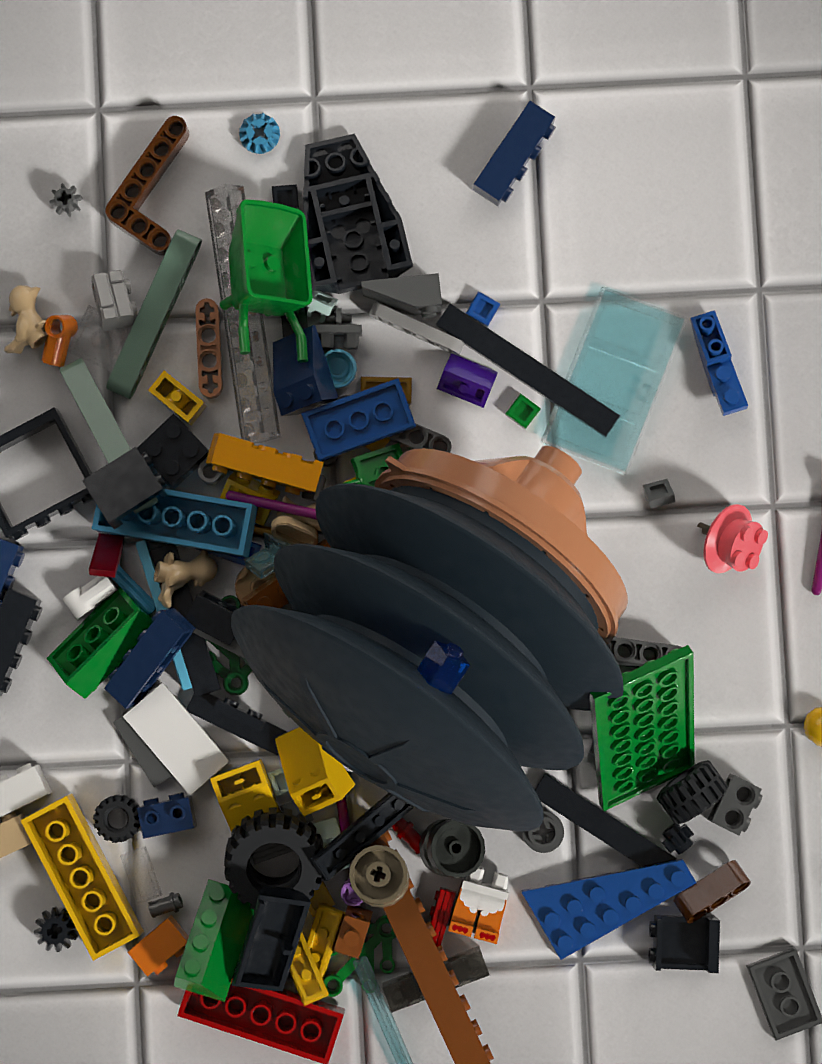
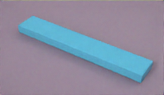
M146 540L136 542L135 545L157 612L159 610H166L167 608L158 601L161 585L159 582L154 581L155 565L149 543ZM180 649L173 658V663L182 690L192 689V684Z

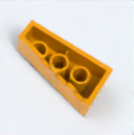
M214 433L206 464L213 465V471L227 474L228 470L237 472V478L251 481L252 477L261 480V485L276 488V484L286 487L285 492L294 495H300V491L316 492L324 462L318 460L305 461L302 460L303 457L300 455L286 452L279 453V450L264 445L255 446L253 442L222 433Z

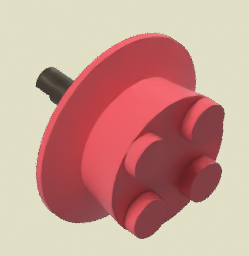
M740 504L730 505L717 515L711 526L702 522L697 525V527L702 528V534L707 535L704 543V561L709 570L715 573H724L733 568L736 571L742 572L757 567L763 544L768 538V532L758 522L752 521L751 514L745 506Z

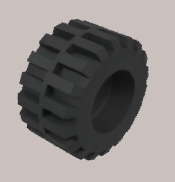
M706 760L693 765L670 781L660 790L656 799L674 824L677 825L695 818L711 807L725 794L728 785L712 763Z

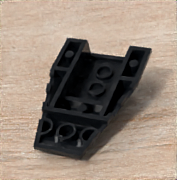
M355 133L305 145L304 202L302 212L306 217L312 290L336 294L347 293L362 289L361 281L397 278L412 268L413 263L402 218L381 184L380 178L370 164V160Z

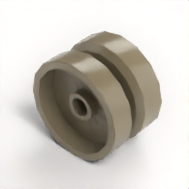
M374 845L367 847L355 856L350 865L349 879L352 889L363 902L372 907L384 908L394 905L403 898L409 887L410 875L404 859L397 851L388 846ZM378 873L385 875V879L380 878V882H377L375 877Z

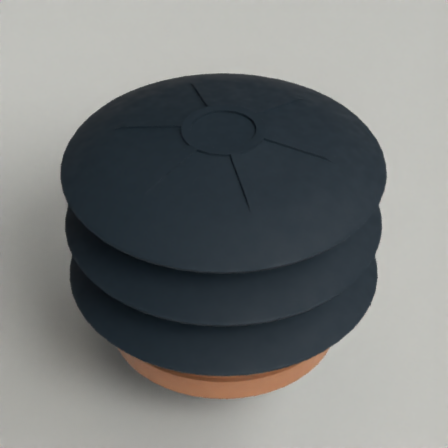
M542 446L534 458L514 456L476 461L435 449H413L403 453L398 460L391 456L388 457L385 461L389 469L381 473L374 487L354 483L337 484L327 487L319 493L316 499L315 510L319 527L331 548L297 543L281 548L274 557L275 576L293 611L261 605H248L234 610L232 614L231 628L233 635L254 675L285 713L308 735L322 745V749L357 775L413 807L477 827L510 831H529L539 827L544 818L542 803L521 766L545 770H567L578 765L584 756L583 739L566 708L591 711L590 692H610L611 695L607 696L608 699L621 697L624 692L623 676L620 667L607 644L617 634L618 620L626 610L628 595L625 585L613 564L587 535L583 501L579 491L574 486L582 474L580 466L571 456L552 446Z

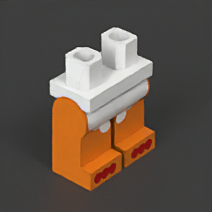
M478 867L475 872L462 878L448 924V931L471 937L478 910L479 914L473 933L474 938L497 944L509 894L507 889L508 875L494 872L492 882L488 884L481 882L484 868Z

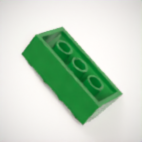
M120 586L117 587L118 590L107 597L47 657V660L64 683L84 699L94 692L123 662L124 655L138 643V636L153 623L151 621L152 617Z
M208 879L174 982V987L223 1002L226 1000L254 912L250 908L249 902L243 904L237 899L238 892L232 893L229 885Z

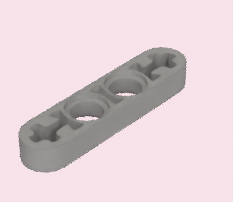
M374 302L369 312V315L376 320L449 353L460 355L464 346L463 341L380 303Z

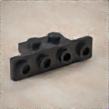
M210 693L200 697H195V694L193 695L187 707L189 713L275 755H279L275 738L288 731L261 719L263 714L249 708L248 711L238 708L240 703L228 697L222 700Z

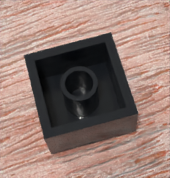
M175 414L171 415L137 447L141 454L146 451L154 464L152 466L173 488H176L196 470L209 453V450Z

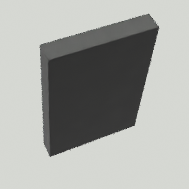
M123 716L113 722L154 788L173 776Z
M795 947L746 965L775 1041L822 1023V1015Z

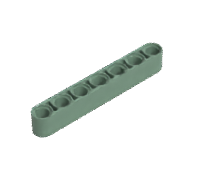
M179 229L175 232L110 374L106 389L128 399L133 397L197 257L202 239Z
M82 357L59 368L108 464L131 450ZM155 497L142 505L134 513L137 514L158 503L157 498Z

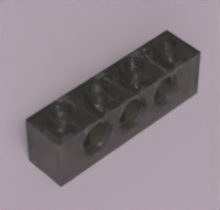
M480 946L448 957V960L444 961L447 971L453 969L459 985L455 986V988L490 975ZM413 972L382 983V989L391 1013L425 1000Z

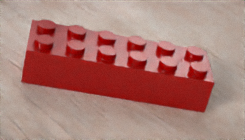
M231 981L225 1002L185 990L177 1016L322 1064H328L345 1008L320 1000L304 1006L299 993L287 989L279 992L232 986Z

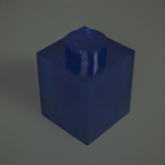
M435 641L417 670L430 686L452 694L470 667V664L463 656L464 651L459 646L453 643L446 645Z

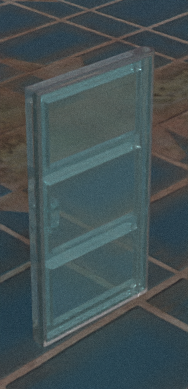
M601 287L565 379L619 414L620 418L605 438L555 405L541 443L627 475L688 318L607 287Z

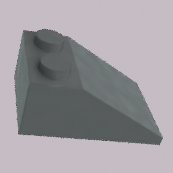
M439 273L361 281L364 297L413 315H421L424 319L437 317V313H441L442 298Z

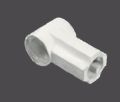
M97 576L85 586H80L67 594L62 600L78 621L95 610L97 604L118 589L110 577Z

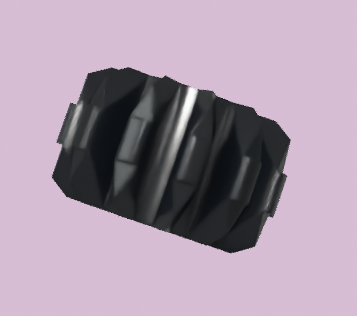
M57 907L52 908L51 914L45 910L42 912L43 919L38 918L35 922L38 926L42 927L34 930L35 935L42 934L37 943L40 945L46 941L45 949L47 951L51 950L53 945L56 952L62 950V945L68 949L72 946L70 940L78 938V935L72 932L77 929L74 924H71V917H66L68 913L66 908L60 914ZM55 924H58L57 928L59 926L62 928L58 935H56V931L53 933L51 929Z

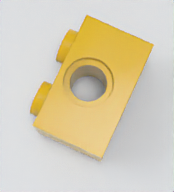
M165 370L148 389L153 396L191 426L207 407L201 399Z

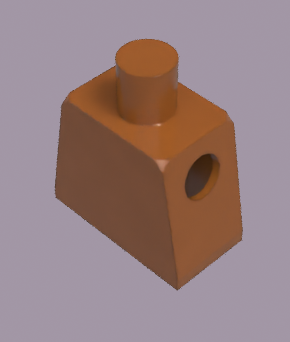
M347 905L333 949L334 952L359 959L373 911L359 906Z

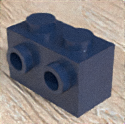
M184 792L168 795L169 800L159 802L158 797L143 800L144 805L137 808L143 839L195 828L197 823L192 797H184Z

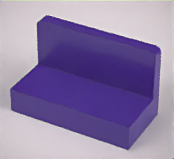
M451 354L437 389L484 408L498 372Z

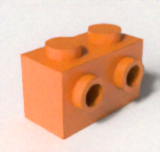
M170 915L128 951V954L147 977L152 972L158 975L168 966L166 961L174 955L178 958L183 954L189 936L173 916Z

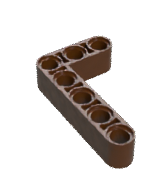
M171 116L164 122L105 208V213L114 226L158 255H165L172 238L164 228L138 210L189 138L186 122L179 116ZM174 126L183 127L182 132L178 135L170 133ZM159 147H168V152L165 155H156ZM152 167L154 171L151 176L144 177L142 176L143 169ZM133 187L139 188V193L136 197L127 196L129 189ZM116 209H125V213L121 218H113V212ZM137 223H145L146 227L142 232L136 233L133 231ZM160 236L166 237L167 241L164 246L157 247L154 245L155 239Z

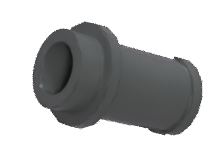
M171 892L167 897L148 902L152 918L172 911L177 913L179 909L183 908V901L179 893L174 894Z

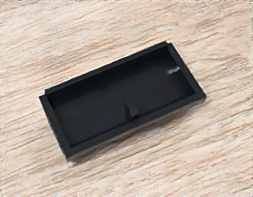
M266 886L260 889L235 974L232 978V986L283 992L311 904L308 896L298 890L284 887Z

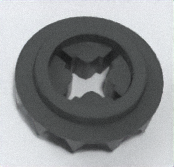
M543 811V824H545L547 829H554V831L546 834V843L543 842L541 835L532 834V832L539 830L540 826L529 831H523V837L526 844L532 850L539 853H548L555 850L562 843L564 827L561 820L555 814Z

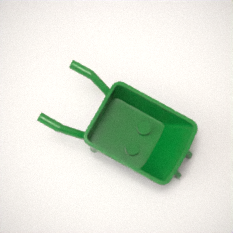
M243 200L236 210L237 216L229 247L231 295L220 301V307L223 310H227L233 306L236 310H239L238 336L241 355L250 354L248 312L264 314L267 317L271 315L279 317L286 315L296 335L298 362H308L306 336L294 314V311L311 304L313 298L306 217L301 210L286 205L260 200Z

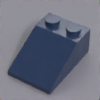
M315 325L303 329L307 341L308 362H298L295 333L273 342V392L281 416L299 415L338 399Z

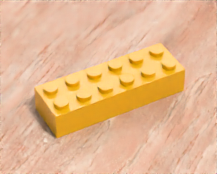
M69 794L20 820L93 961L139 937L144 932L73 794Z

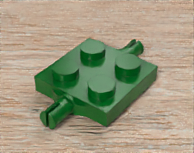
M399 443L352 458L350 461L356 473V479L344 482L343 484L354 483L374 487L381 473L389 469L385 460L390 456L398 460L403 454Z

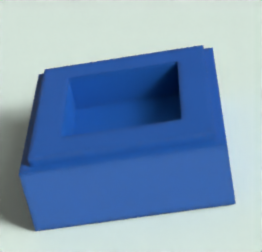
M478 291L466 314L488 327L500 307V303Z

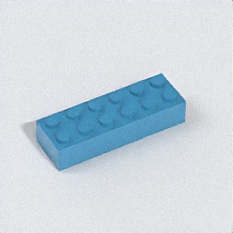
M164 489L167 496L163 498L161 495H158L156 497L158 503L137 514L134 511L121 519L123 525L115 530L108 523L96 504L92 529L95 531L249 558L258 507L253 504Z

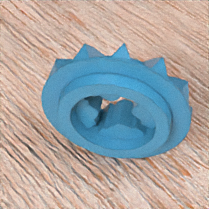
M264 113L252 114L247 119H244L241 128H239L241 143L248 151L264 154L271 151L277 145L280 138V130L273 117ZM252 127L259 130L265 127L264 134L267 140L261 136L254 139L255 132Z

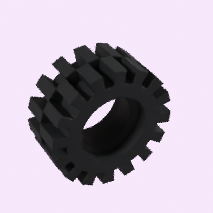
M119 794L101 801L93 815V820H95L93 825L98 830L97 834L99 836L102 835L104 840L112 841V843L124 842L132 838L139 831V827H141L137 810L139 805L135 803L133 798L130 799L126 795ZM117 808L124 810L128 817L127 824L120 829L112 827L108 821L109 813Z

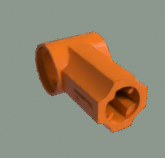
M52 315L47 318L45 322L47 338L41 359L43 363L58 367L65 365L70 339L78 330L77 321L73 316Z

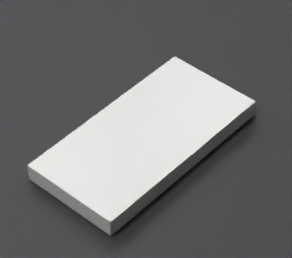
M164 682L123 716L189 795H192L230 762L229 758Z

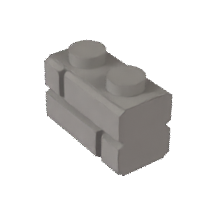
M121 270L111 271L107 274H93L91 287L102 330L109 331L117 328L131 327L133 325V317L137 316L135 301L129 300L128 294H131L129 279H124Z

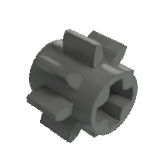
M62 183L61 189L57 191L52 190L55 196L49 202L52 206L58 205L55 211L58 215L64 211L71 217V212L75 209L81 210L78 206V201L83 200L81 195H74L77 190L75 186L67 189ZM65 196H69L68 204L64 205L62 202L65 201Z

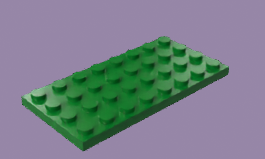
M689 645L680 649H673L667 655L656 660L647 661L643 666L631 672L622 673L624 692L621 697L608 699L607 696L611 695L610 692L589 693L598 799L603 811L671 780L695 765L694 653Z

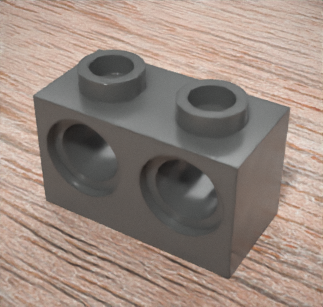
M729 774L725 782L728 788L725 794L715 803L707 820L740 836L741 831L745 832L750 825L751 818H749L752 809H756L762 800V795L760 794L762 789L733 774ZM741 787H746L748 789V797L743 801H739L736 795L737 791ZM734 810L737 813V820L733 824H727L725 815L727 812Z

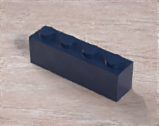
M529 101L473 184V191L496 206H499L501 201L506 203L514 191L511 188L516 180L519 182L522 180L528 170L525 167L530 159L534 161L542 148L539 145L544 138L548 140L556 128L553 125L555 116Z
M175 608L159 610L152 617L151 621L153 623L138 636L136 646L124 655L122 665L115 669L108 677L110 681L104 689L125 709L134 707L146 696L196 629Z

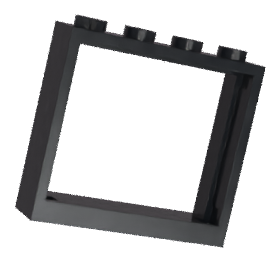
M55 407L0 435V452L56 423L84 478L92 475L60 411ZM85 488L15 526H12L0 503V528L6 538L11 539L14 537L15 540H18L29 534L28 529L37 526V528L49 524L51 522L50 518L59 513L60 516H63L74 510L73 505L81 501L83 504H86L94 499L88 489Z

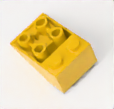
M300 726L275 738L289 794L303 816L342 800L355 786L343 764L322 749V745L308 735Z
M262 759L210 778L218 803L231 832L236 825L241 826V820L247 815L253 818L254 811L262 809L263 813H267L269 808L277 807V812H281Z

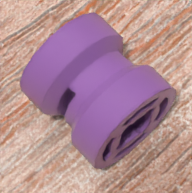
M347 879L341 888L342 900L349 906H358L363 901L352 889L350 879Z

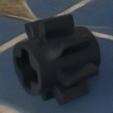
M672 824L662 833L665 840L661 843L670 853L675 850L680 855L694 843L690 839L694 833L687 824L682 826Z

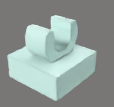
M314 290L312 302L307 306L309 307L307 316L311 317L316 310L321 313L319 322L323 323L326 316H329L335 309L338 299L321 291Z

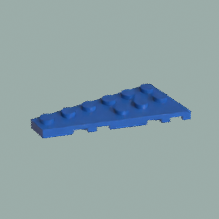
M678 859L637 869L632 868L616 873L571 880V882L526 889L521 892L560 960L696 884V881L684 860Z

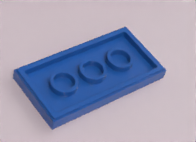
M399 378L301 413L318 461L328 460L416 428Z

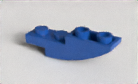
M715 310L691 317L692 330L713 397H716L722 415L726 416L747 409L748 403L731 361L732 354Z

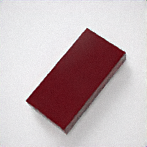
M98 534L89 566V575L115 578L125 542L124 536Z

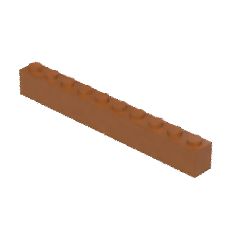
M387 830L368 847L374 845L390 847L388 841L392 840L389 831ZM378 873L375 877L376 881L380 882V878L384 880L385 875ZM409 878V887L403 898L394 905L384 907L383 909L454 1063L491 1064L490 1061L494 1059L488 1044L482 1046L478 1036L483 1033L477 1020L471 1021L467 1014L471 1007L465 995L459 996L455 986L459 985L453 969L447 971L444 961L448 960L442 945L436 947L432 937L436 936V932L430 921L425 923L421 913L425 912V909L419 897L414 899L410 891L414 885Z

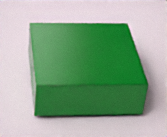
M520 393L505 415L526 430L541 408Z

